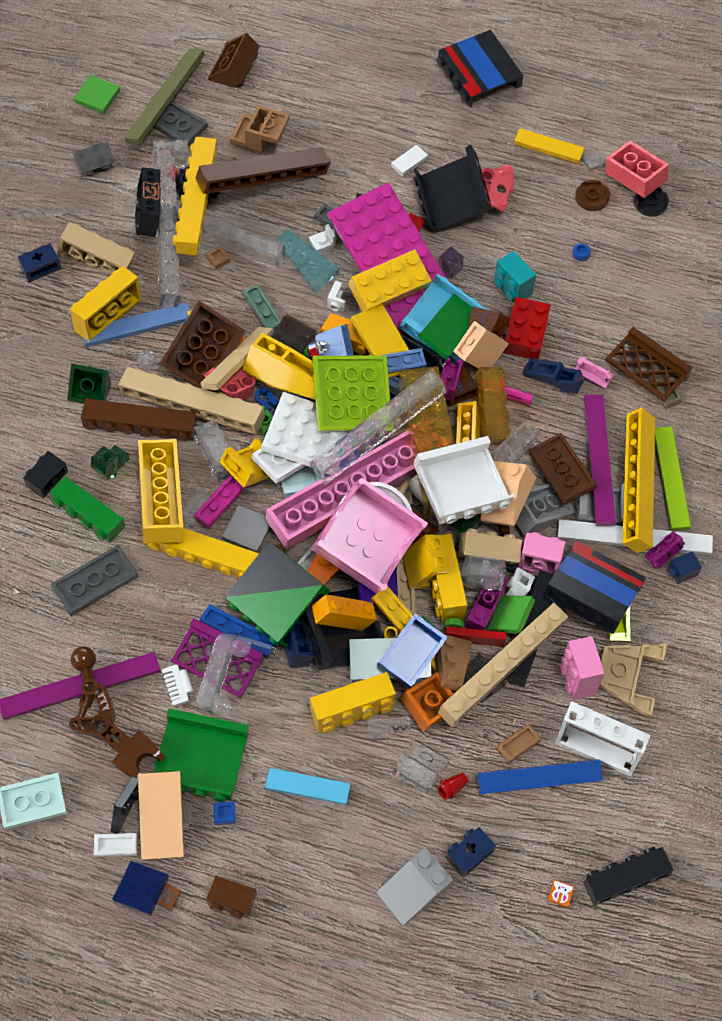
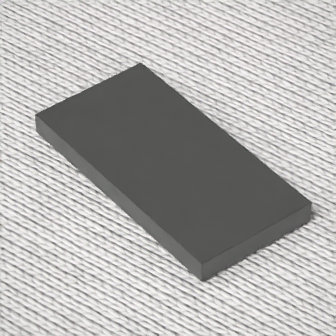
M116 545L51 583V587L69 615L73 616L136 579L139 575L120 546Z

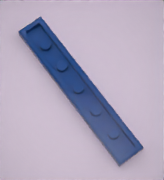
M600 759L477 773L480 794L603 781Z

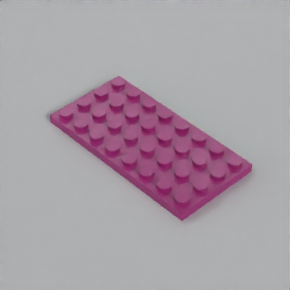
M389 182L327 213L329 220L361 273L416 249L432 281L437 274L445 277ZM426 289L385 307L400 334L403 335L405 332L398 327Z

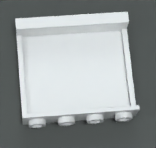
M488 436L417 454L413 464L439 524H451L457 521V519H469L475 516V514H488L494 509L499 508L502 510L511 505L515 495H508L488 450L491 443Z

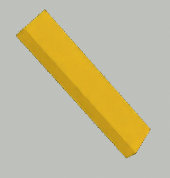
M519 128L514 140V145L579 164L584 152V147Z

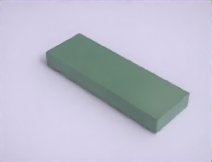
M258 284L242 291V295L263 327L274 328V331L284 327L282 320Z

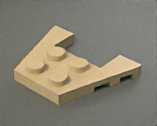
M642 644V646H605L601 658L605 674L599 687L646 717L651 718L655 698L636 694L635 689L642 658L663 663L667 644L652 646L650 644Z

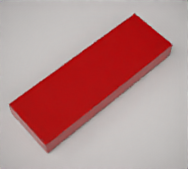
M457 627L446 628V635L473 641L472 644L504 647L505 632Z

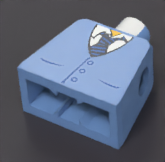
M348 324L337 326L315 335L316 342L309 344V349L315 347L320 356H354Z

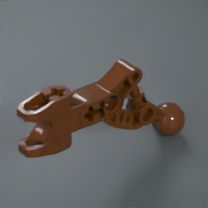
M78 647L71 654V664L76 670L81 672L83 679L81 689L83 694L79 702L80 709L78 714L69 721V727L75 733L102 739L119 753L112 763L127 776L138 779V774H142L139 765L145 757L152 756L161 762H164L166 757L158 750L152 740L138 730L130 738L114 725L116 714L111 697L102 684L97 683L92 670L96 663V654L89 647ZM94 698H96L99 705V714L94 717H85L87 709L91 708ZM100 723H106L103 731H97ZM113 733L120 741H114L109 735Z

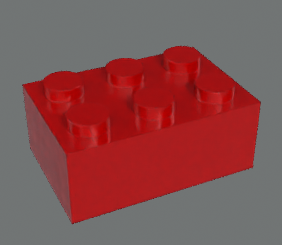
M515 297L505 339L509 344L503 353L528 359H539L551 304Z

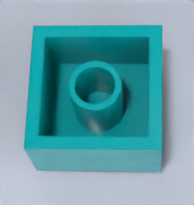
M513 250L497 261L494 284L505 293L508 300L514 303L515 297L527 299L533 295L537 274Z

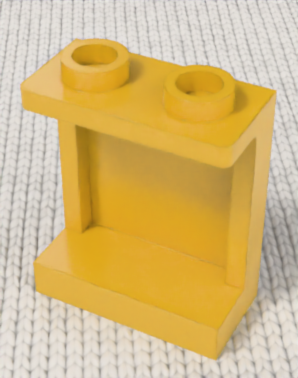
M255 438L249 447L235 451L232 447L226 448L219 461L243 487L269 478L251 459L252 453L261 449L262 442L259 438Z
M424 535L410 546L403 555L409 589H427L430 587V578L437 573L449 572L442 535Z

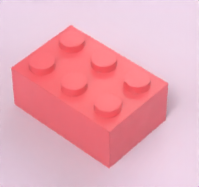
M628 141L606 158V174L643 198L668 180L669 164L632 141Z

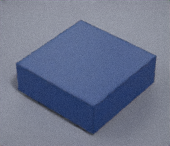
M235 801L214 803L215 825L236 824Z

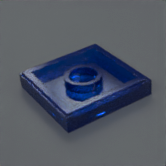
M130 861L112 900L151 916L169 879V875Z

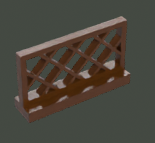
M635 327L629 330L628 335L605 359L607 363L663 402L667 400L683 381L687 380L692 369L686 362ZM628 342L634 346V350H625L624 345ZM635 354L636 361H627L626 355ZM639 354H646L649 356V360L640 361ZM616 355H623L624 362H617L612 358ZM653 364L662 365L664 370L654 371ZM637 365L638 372L629 371L628 366ZM641 365H650L651 371L642 372ZM668 374H675L679 379L677 381H669ZM655 375H665L666 381L656 382ZM642 376H652L653 382H645ZM657 386H667L668 391L664 395L658 391Z

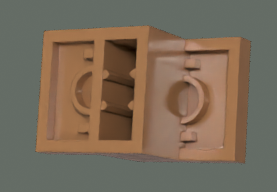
M257 105L252 116L242 114L230 138V143L262 153L267 142L278 144L290 120V114Z

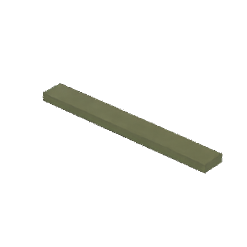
M188 49L125 135L124 139L126 142L140 144L205 55L202 49Z

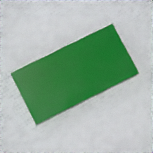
M453 294L418 335V338L447 360L468 330L472 307Z

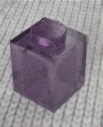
M451 246L439 256L438 265L442 272L451 279L463 269L464 256Z

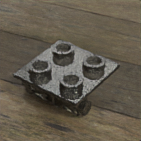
M285 314L271 337L304 355L303 351L317 330Z

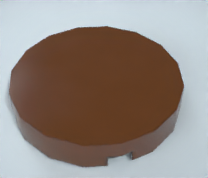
M598 180L584 181L576 189L575 199L577 204L588 211L602 210L610 200L609 188Z

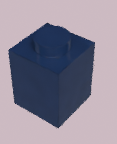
M692 551L672 559L668 570L670 576L673 579L675 578L677 584L698 576L702 567Z

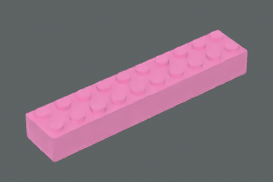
M424 421L268 508L266 511V521L284 547L288 549L325 528L337 510L342 498L360 478L367 482H380L395 488L402 484L407 477L413 478L418 474L413 464L417 454L446 446L429 423Z

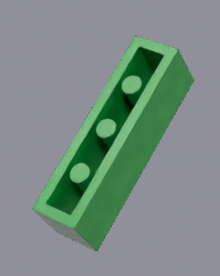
M66 476L50 491L51 502L60 509L62 507L66 510L69 517L72 519L77 518L81 521L80 523L87 530L92 529L101 540L105 539L111 543L125 528L124 519Z

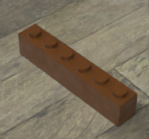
M86 398L81 415L83 427L91 430L104 429L108 432L120 431L125 434L136 433L147 437L159 436L163 439L175 438L181 441H194L198 422L196 412Z

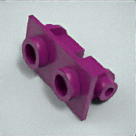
M673 531L666 535L659 544L651 548L644 557L651 561V565L655 569L657 567L660 568L670 559L667 553L669 552L674 556L684 548L685 542L680 535Z

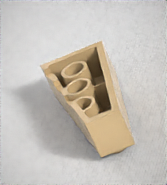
M69 222L60 237L57 256L64 257V255L71 257L72 261L78 262L82 260L90 267L100 266L103 271L112 274L121 266L129 269L135 252L127 247L116 244L110 239L99 236L96 232H90L79 224Z

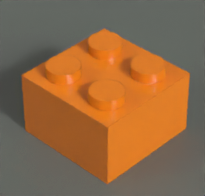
M436 672L407 690L400 700L421 730L425 732L444 720L438 714L441 705L453 693L450 689L441 687L439 673Z

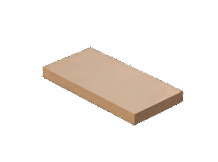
M181 771L138 774L141 860L184 857Z

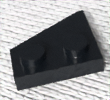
M135 777L131 778L114 804L111 832L119 834L134 801H137L139 798L138 779Z

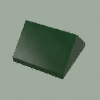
M72 363L67 400L81 403L85 402V398L106 401L111 386L108 370Z

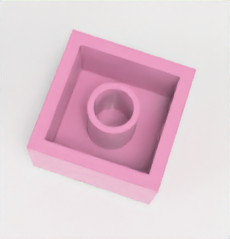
M527 532L519 568L539 574L540 570L555 574L561 563L565 541L557 537L549 538L539 533Z

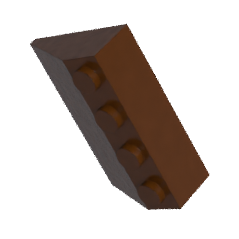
M198 301L159 364L192 385L202 388L200 383L205 379L203 375L213 367L216 368L235 350L246 330L201 301Z

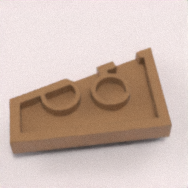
M444 634L448 638L436 653L440 685L442 688L458 691L463 686L473 641Z

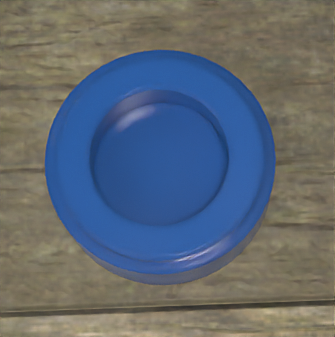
M579 243L574 246L572 255L578 261H586L590 257L591 249L587 244Z

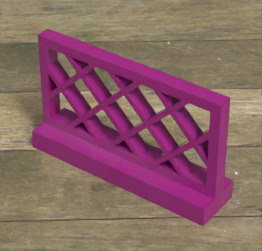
M193 618L190 623L191 627L171 662L242 698L259 665H262L265 659L263 653ZM193 633L200 636L201 644L190 646L189 639ZM215 644L219 652L208 655L205 646ZM203 647L205 657L194 660L192 650ZM189 651L192 661L186 663L178 661L181 653ZM230 652L233 653L236 661L225 664L222 655ZM220 656L222 666L211 669L209 659ZM206 660L209 670L199 672L195 663ZM248 661L254 664L251 671L242 674L241 663ZM237 665L240 675L229 678L226 668ZM224 669L226 679L221 681L215 680L213 672ZM241 678L243 685L238 692L232 689L230 681Z

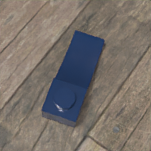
M530 358L523 371L525 377L549 383L563 392L578 394L585 380L581 370L564 368L563 363Z

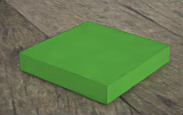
M90 75L74 97V102L104 114L120 92V86Z
M502 596L488 626V630L520 634L535 599L532 596Z

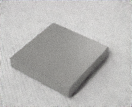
M238 505L222 536V540L258 553L271 526L266 521L265 515Z

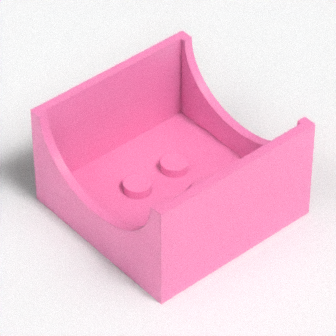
M360 478L352 485L311 547V550L373 592L378 593L386 589L388 580L397 564L428 523L363 478Z

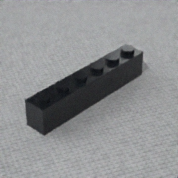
M540 570L538 576L534 575L535 578L531 585L534 588L532 593L528 592L527 596H532L535 602L523 630L554 603L543 597L548 583L554 574ZM513 633L512 637L516 638L519 633ZM538 648L503 681L524 688Z

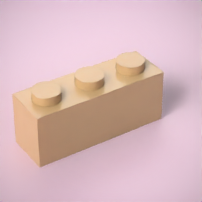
M467 529L466 532L460 534L458 557L514 565L520 563L522 540L516 539L515 535L506 534L504 537L497 536L496 532L482 534L477 529Z

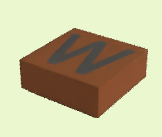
M162 881L152 902L172 911L181 894V890Z

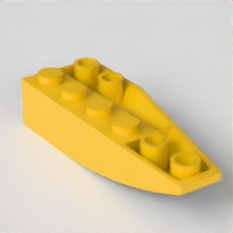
M262 333L251 345L243 366V372L272 388L315 400L313 361Z

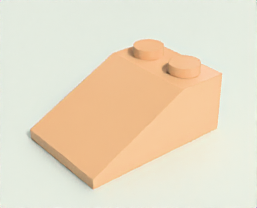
M494 461L508 495L514 494L515 497L508 508L502 510L497 508L488 514H481V521L515 526L536 480V476L527 465Z

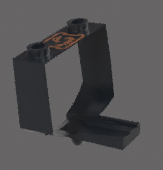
M141 168L135 210L136 235L156 237L157 228L175 230L176 221H180L178 213L160 210L161 169Z

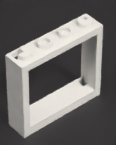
M571 701L555 744L591 760L600 759L601 764L631 777L645 751L650 735ZM573 715L576 716L575 721L571 720ZM569 724L634 751V754L570 727ZM562 736L568 737L567 742L561 740ZM625 763L631 765L630 770L624 768Z

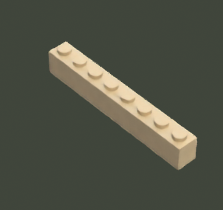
M127 367L118 384L122 395L168 409L196 412L198 418L257 435L265 418L263 407L257 403L245 402L240 398L228 397L223 393L211 392L208 389L194 387L189 383H181L172 378L160 377L156 373L143 372L139 368Z
M555 603L549 606L442 704L438 714L453 727L564 624L568 616Z

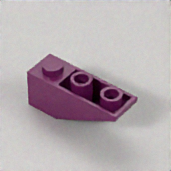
M491 571L467 618L465 628L487 630L508 584V578Z

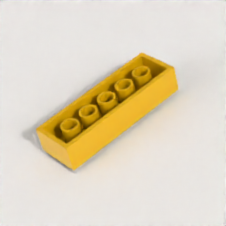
M138 440L143 543L183 542L177 440Z

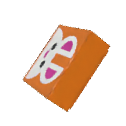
M553 880L547 901L568 908L574 886Z

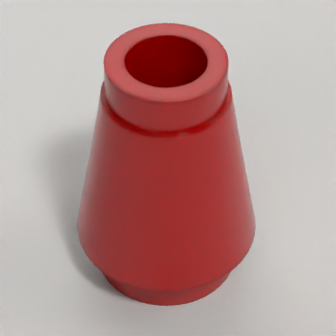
M461 772L441 781L440 785L437 786V790L443 799H453L469 780Z

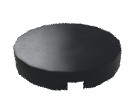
M660 187L645 198L637 193L634 197V206L637 211L649 217L663 214L669 203L667 193H664Z

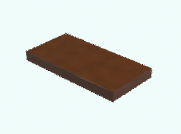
M562 433L528 449L529 454L563 505L597 488V484Z

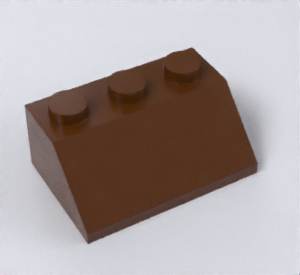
M248 33L226 42L208 80L229 87L241 85L246 80L247 72L252 68L253 60L258 56L257 52L260 45Z

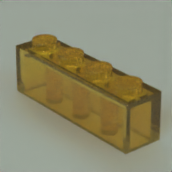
M480 367L475 373L481 438L488 436L490 444H503L509 439L511 433L507 423L509 418V411L506 409L507 392L504 390L506 376L503 373V367Z

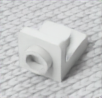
M327 224L325 225V231L309 237V242L316 254L336 247L337 234Z
M335 281L327 297V307L333 311L344 313L346 301L342 299L344 291H342L341 282Z

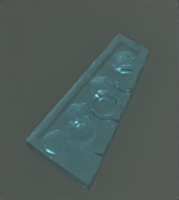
M286 229L276 238V244L286 257L292 261L296 270H299L303 275V279L306 283L310 284L315 294L339 273V267L291 230Z

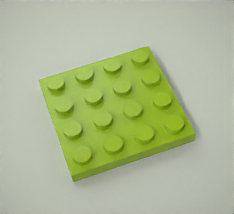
M387 356L312 357L318 432L391 431L393 429Z

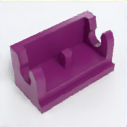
M447 358L446 365H444L436 398L454 401L462 372V359H458L456 364L451 363V358Z

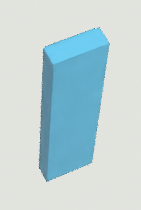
M269 768L265 789L346 805L350 783Z

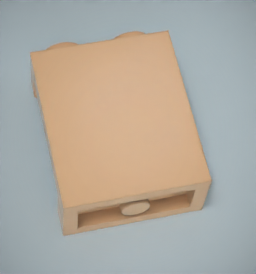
M474 321L453 352L464 361L488 373L509 343Z

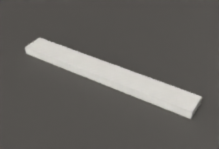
M559 519L557 538L560 540L627 547L623 544V526H596L595 523ZM653 529V547L673 531ZM675 532L685 542L684 548L679 552L690 553L693 551L694 554L712 555V535Z

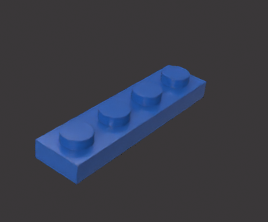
M209 604L199 619L202 623L263 653L267 659L276 647L268 639L270 635L262 634L255 627Z

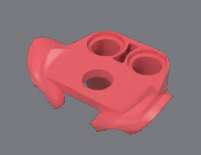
M503 165L497 170L484 168L482 173L492 207L503 212L509 204L507 201L508 194L513 191L514 170L511 165ZM497 186L503 187L505 193H499Z
M242 366L219 389L228 397L245 400L252 396L256 379L243 372ZM213 367L203 376L206 378L215 368Z

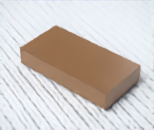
M528 723L498 744L496 749L509 764L539 743L541 738Z

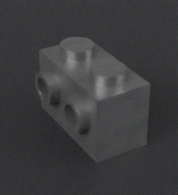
M106 141L72 152L79 172L85 175L94 173V169L101 168V170L111 167L110 164L114 163L108 142Z

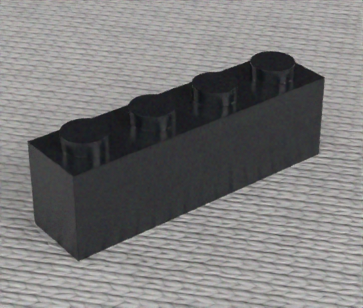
M651 847L645 850L641 856L637 857L634 854L627 857L625 862L621 864L614 862L606 866L604 871L594 870L588 873L583 884L593 906H596L671 875L674 869L663 847L658 849Z

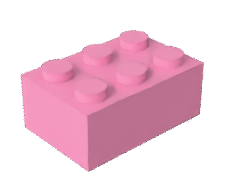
M592 636L569 641L565 654L562 657L560 671L562 676L565 675L566 690L568 694H571L573 700L596 695L605 674Z

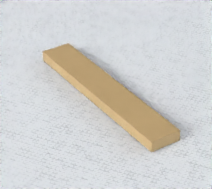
M258 327L200 383L202 389L218 390L245 364L251 345L262 333L272 337L275 334L274 328Z

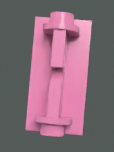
M585 357L579 358L578 365L575 368L576 370H581L584 378L605 389L614 376L610 370L607 371L586 360Z

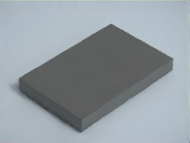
M171 101L153 125V128L188 148L194 142L195 137H198L208 127V122Z

